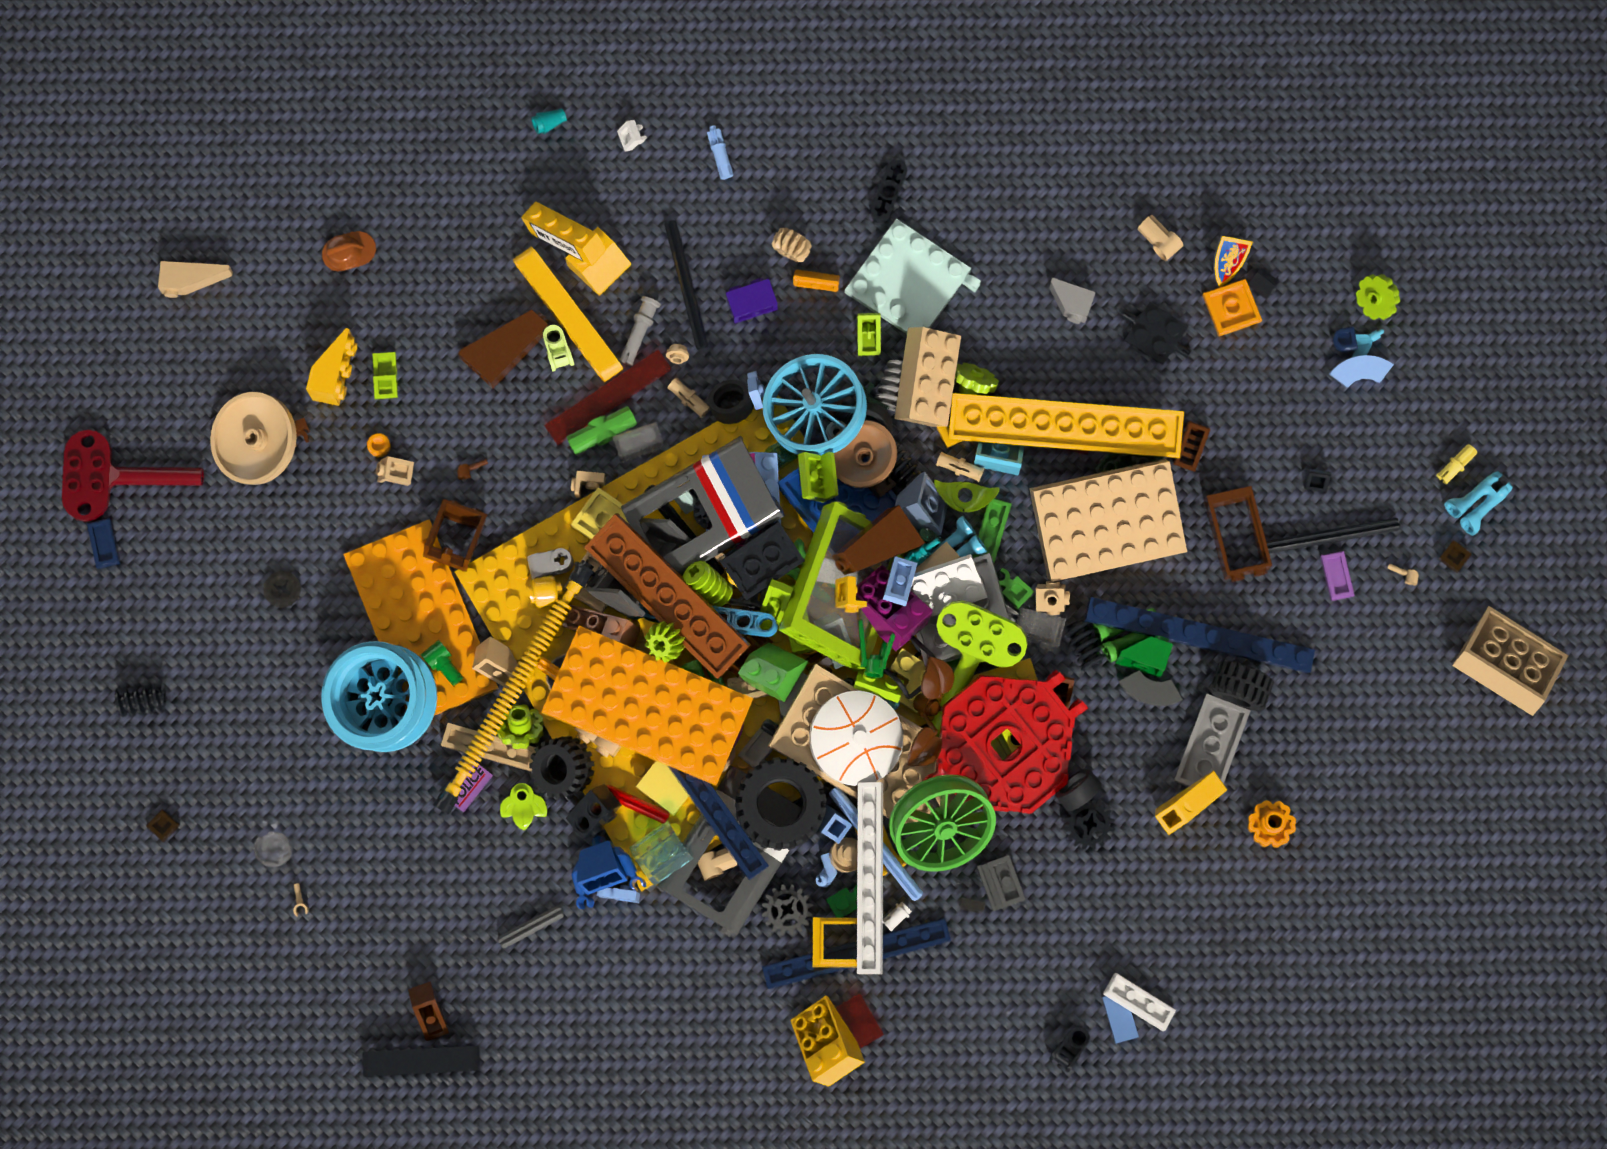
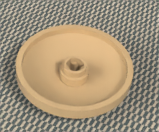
M247 392L237 395L221 408L214 420L210 437L213 458L219 469L230 479L249 485L264 484L279 476L290 463L296 447V426L288 408L277 398L260 392Z

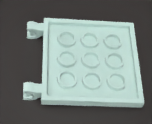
M896 219L846 287L845 293L874 313H880L883 319L907 334L908 328H930L961 284L976 292L981 281L975 276L969 275L971 272L969 266Z

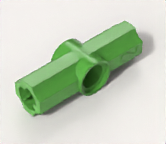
M626 406L608 416L604 415L595 418L588 423L587 427L570 434L566 438L574 454L577 455L595 445L601 446L612 441L617 434L637 425V422L630 408Z

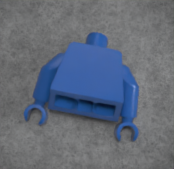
M602 836L593 838L592 846L580 851L579 861H577L571 876L576 894L579 893V897L576 900V905L579 909H585L584 900H586L588 908L594 906L593 898L586 896V894L589 895L628 881L627 876L631 878L629 884L633 890L638 891L635 887L637 880H640L642 886L646 887L645 879L637 876V869L630 855L621 847H615L611 841H606Z

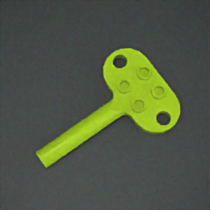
M959 600L944 606L937 620L938 634L945 643L958 649L962 656L954 672L953 687L944 694L940 706L943 707L946 702L971 682L980 662H988L999 667H1009L1020 662L1026 653L1028 644L1026 633L1022 627L1014 621L971 602ZM946 614H952L956 618V623L948 625L944 622L943 617ZM1011 643H1018L1021 646V651L1013 654L1008 650V646ZM939 711L932 720L933 725L938 730L937 737H940L942 711Z

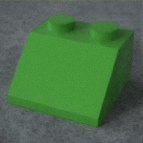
M768 643L749 654L738 674L746 684L785 702L806 668L808 661Z

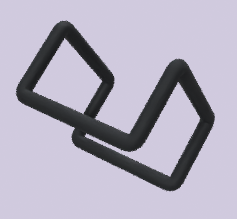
M915 636L911 638L918 651L914 656L918 658L921 655V648L930 657H935ZM887 667L884 669L883 674L889 675L899 685L907 699H912L921 692L920 685L909 694L902 681L896 676L897 674L891 672Z

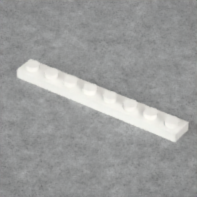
M882 782L858 783L857 974H883Z

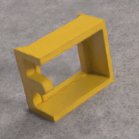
M813 917L812 967H857V959H823L824 924L857 925V918Z

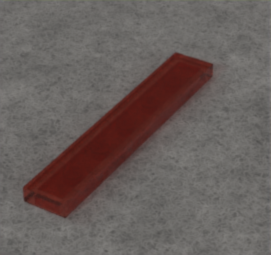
M657 350L545 424L544 427L558 446L567 440L566 437L585 428L595 418L603 416L671 371V367L660 351Z

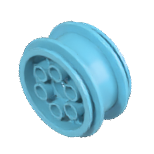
M363 642L344 651L330 666L322 686V709L330 728L347 744L364 750L392 752L411 745L425 733L436 711L437 687L428 665L413 651L386 642ZM370 663L372 666L374 676H370V674L365 669V667ZM400 667L403 672L398 676V668ZM389 669L390 676L384 680L383 672ZM368 680L369 689L365 692L363 684ZM407 681L409 688L406 692H403L402 684ZM377 693H380L379 695L382 697L380 701L376 697ZM350 694H359L358 698L360 700L350 701ZM406 704L407 710L404 716H402L401 707ZM363 705L366 706V715L362 713ZM383 716H386L388 719L385 727L381 726ZM372 718L368 731L362 729L363 725Z

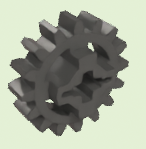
M783 884L779 892L773 888L774 895H766L769 903H762V907L767 909L766 912L762 913V917L769 918L765 923L766 926L772 924L773 933L780 929L781 936H784L785 931H789L790 936H793L795 929L801 933V925H809L806 917L811 918L813 916L812 913L808 912V909H811L813 905L806 903L809 895L802 897L803 889L800 888L796 892L794 891V885H791L789 890H786ZM783 895H792L788 900L782 901L778 898ZM799 901L803 906V915L797 911L796 905ZM793 902L791 909L793 914H787L783 917L782 907H788ZM772 906L778 910L776 920H774L771 913ZM793 920L797 922L792 926H783L786 921Z

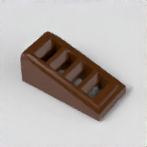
M1188 421L1182 436L1181 455L1194 459L1193 463L1175 458L1173 464L1195 472L1210 428ZM1191 430H1194L1203 434L1200 438L1189 433ZM1187 439L1200 442L1199 446L1187 443ZM1184 447L1196 450V455L1183 451Z

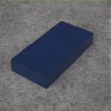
M111 519L87 523L96 568L101 569L120 564Z

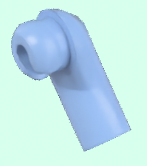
M829 853L821 855L824 868L815 879L816 884L820 887L831 885L837 875V869L831 864Z

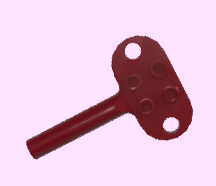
M79 431L71 436L65 446L62 503L67 513L79 521H93L102 516L108 508L110 492L115 485L203 486L204 469L198 467H116L112 464L111 445L97 431ZM86 437H94L95 442L93 446L88 448L83 446V440ZM83 504L91 505V511L87 515H81L79 512Z

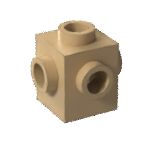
M1046 581V584L1037 585L1036 612H1046L1047 615H1059L1060 612L1065 611L1066 605H1070V591H1066V584H1060V581Z

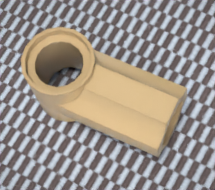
M1153 215L1148 216L1137 229L1153 245L1156 254L1164 261H1167L1183 247L1181 239L1174 232L1168 231Z
M726 848L717 852L711 851L703 854L697 863L704 881L723 874L724 871L738 866Z

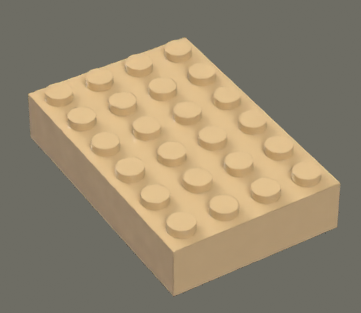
M1166 459L1029 488L1046 574L1051 582L1187 552L1170 461Z

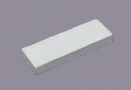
M1118 973L1113 974L1103 995L1161 1031L1167 1029L1176 1011Z

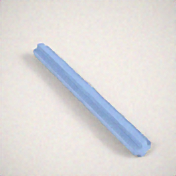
M837 787L833 788L829 792L830 797L858 831V809L842 790ZM883 842V864L909 897L914 901L918 900L923 895V891Z

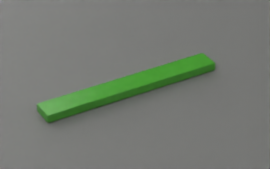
M995 498L987 504L978 535L987 549L985 554L990 553L994 563L1012 503ZM973 554V555H972L973 558L982 556V555H976V554ZM961 658L946 662L953 672H955Z

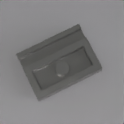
M1009 855L977 866L993 912L1026 900Z

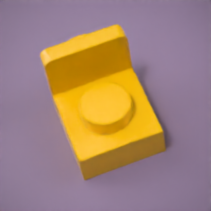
M846 576L835 579L836 608H845V612L855 613L859 612V608L867 607V601L856 600V577Z

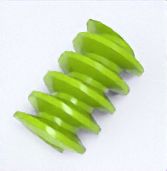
M705 561L694 562L683 574L685 583L691 585L709 604L722 607L730 600L733 594L732 585Z

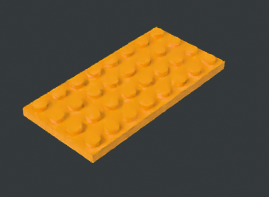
M429 519L343 555L378 641L402 646L422 658L420 654L439 640L452 655L450 657L452 664L464 677L455 686L447 680L441 671L438 672L436 669L433 671L428 665L437 687L435 716L496 691L499 688L495 681L472 669L476 647L481 643L450 567L423 557L425 543L432 528V523ZM436 537L433 546L442 549ZM400 667L398 668V676L403 672ZM407 681L402 684L403 692H406L409 688Z
M579 626L541 712L717 786L753 698L668 662L664 663L661 659L656 661V657Z

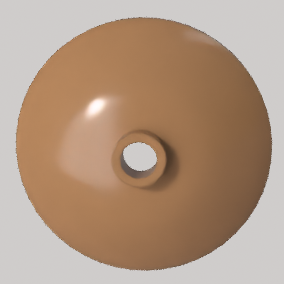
M865 420L853 441L845 448L834 453L837 478L844 484L855 488L871 487L887 478L897 460V445L888 429L877 422ZM839 430V432L834 437L840 434L843 430ZM864 457H870L867 462H863Z

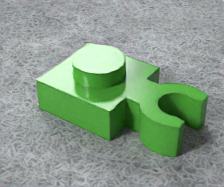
M1002 568L1000 572L1005 576V579L999 581L1000 587L1005 588L1002 591L1003 597L1015 608L1019 609L1033 595L1034 591L1018 576L1011 580L1009 572Z

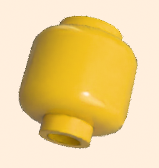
M552 575L534 578L531 582L532 585H528L531 604L535 603L538 608L552 606L553 604L557 605L556 599H559V596H563L561 582L556 583L555 577Z

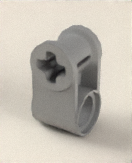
M563 548L535 553L527 557L532 580L538 577L567 573L574 565V560L569 551ZM564 556V558L566 559L564 560V565H560L559 563L560 557Z

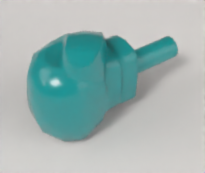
M936 538L929 544L924 543L920 547L907 551L904 559L917 563L918 567L932 554L931 549L939 544L940 540Z

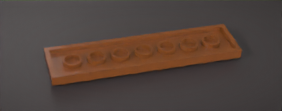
M618 513L614 514L584 547L659 622L665 621L667 625L674 623V629H681L679 635L685 637L682 642L685 648L717 679L751 646L691 585H687L683 577Z

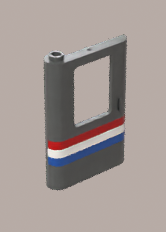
M739 436L621 506L629 525L652 547L640 524V520L687 491L695 490L712 523V528L663 557L681 576L694 562H707L785 516L779 502L771 495L743 442L742 436Z

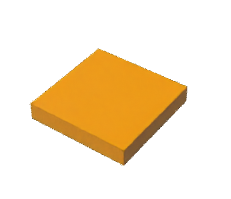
M1246 279L1205 292L1202 295L1218 337L1262 321Z

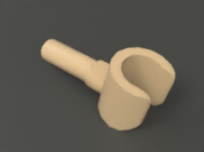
M1389 564L1388 569L1406 576V584L1417 585L1419 577L1417 571L1405 570Z
M294 884L297 905H295L293 912L298 917L297 908L298 906H303L307 915L309 907L303 902L300 884Z

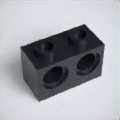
M603 784L591 789L570 812L566 820L582 839L590 836L595 838L604 831L603 826L617 816L616 811L622 805L608 787Z

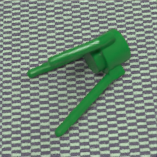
M860 619L858 621L862 658L860 667L865 668V675L881 678L883 677L884 669H886L887 659L895 639V634H891L888 643L884 640L882 641L879 655H870L869 659H867L863 620Z

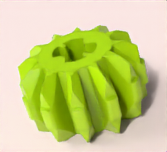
M665 621L650 627L649 632L644 637L647 640L645 647L650 648L649 655L654 654L656 661L662 659L664 663L679 657L685 647L682 643L685 637L679 635L681 629H674V623L667 625Z

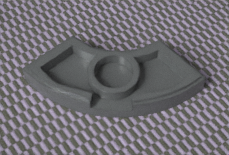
M1140 670L1118 682L1129 696L1145 704L1158 707L1169 706L1183 700L1172 680L1164 682L1152 681L1146 678Z

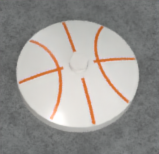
M848 691L830 698L816 712L810 727L809 744L816 764L828 777L845 785L858 786V783L876 782L885 777L894 768L903 748V729L895 710L884 699L865 691Z

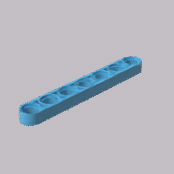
M639 603L640 608L645 612L643 617L625 615L630 619L638 620L644 618L651 622L660 623L653 615L649 614V611L641 603ZM712 606L719 614H726L727 622L740 634L770 637L778 629L775 618L769 613ZM748 617L750 623L746 627H739L738 621L740 618ZM765 620L773 622L772 627L768 630L760 628L761 623Z

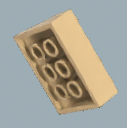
M1488 606L1452 666L1533 716L1547 699L1569 655Z

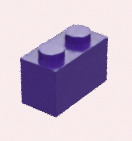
M755 279L750 282V285L744 287L737 285L730 288L729 292H726V301L734 324L778 310V303L769 279Z

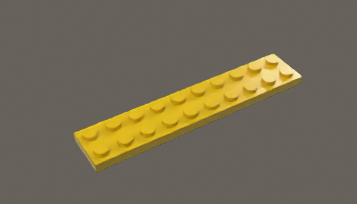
M953 393L949 440L1180 458L1184 411Z

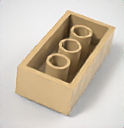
M926 327L908 328L894 419L931 427H948L961 340L960 335Z

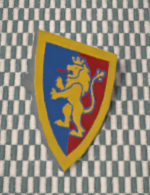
M1221 235L1219 242L1215 240L1211 243V249L1215 250L1213 271L1218 288L1224 286L1238 273L1248 256L1252 241Z

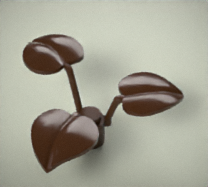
M928 657L927 667L921 681L922 693L918 694L913 701L914 709L921 712L920 717L924 718L929 727L921 729L914 738L907 759V765L910 767L932 764L939 757L942 748V740L936 736L938 730L928 716H934L939 711H943V707L940 706L937 699H940L942 693L949 692L953 687L954 672L946 662L935 657Z

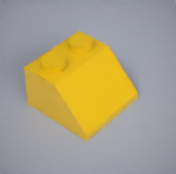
M597 227L593 231L598 234L607 249L598 261L591 266L571 255H568L565 259L567 266L600 296L631 266V263L614 241Z

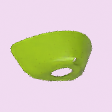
M934 480L935 487L945 503L959 512H963V509L964 512H974L985 507L996 497L1000 490L999 487L987 488L969 482L945 483ZM967 488L971 490L973 497L969 502L959 500L958 492L961 489Z

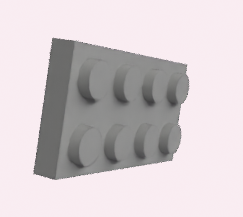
M1206 694L1174 782L1189 787L1214 770L1224 784L1251 710Z

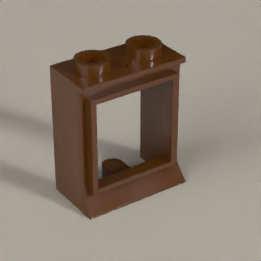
M443 499L425 543L423 557L467 572L485 526L487 514L477 508L465 507L457 501ZM444 518L476 529L466 557L453 554V550L446 547L442 550L433 546Z

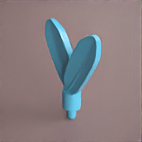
M1375 330L1368 335L1355 334L1358 350L1354 352L1352 357L1367 355L1372 342L1381 338L1380 335L1384 333V330Z

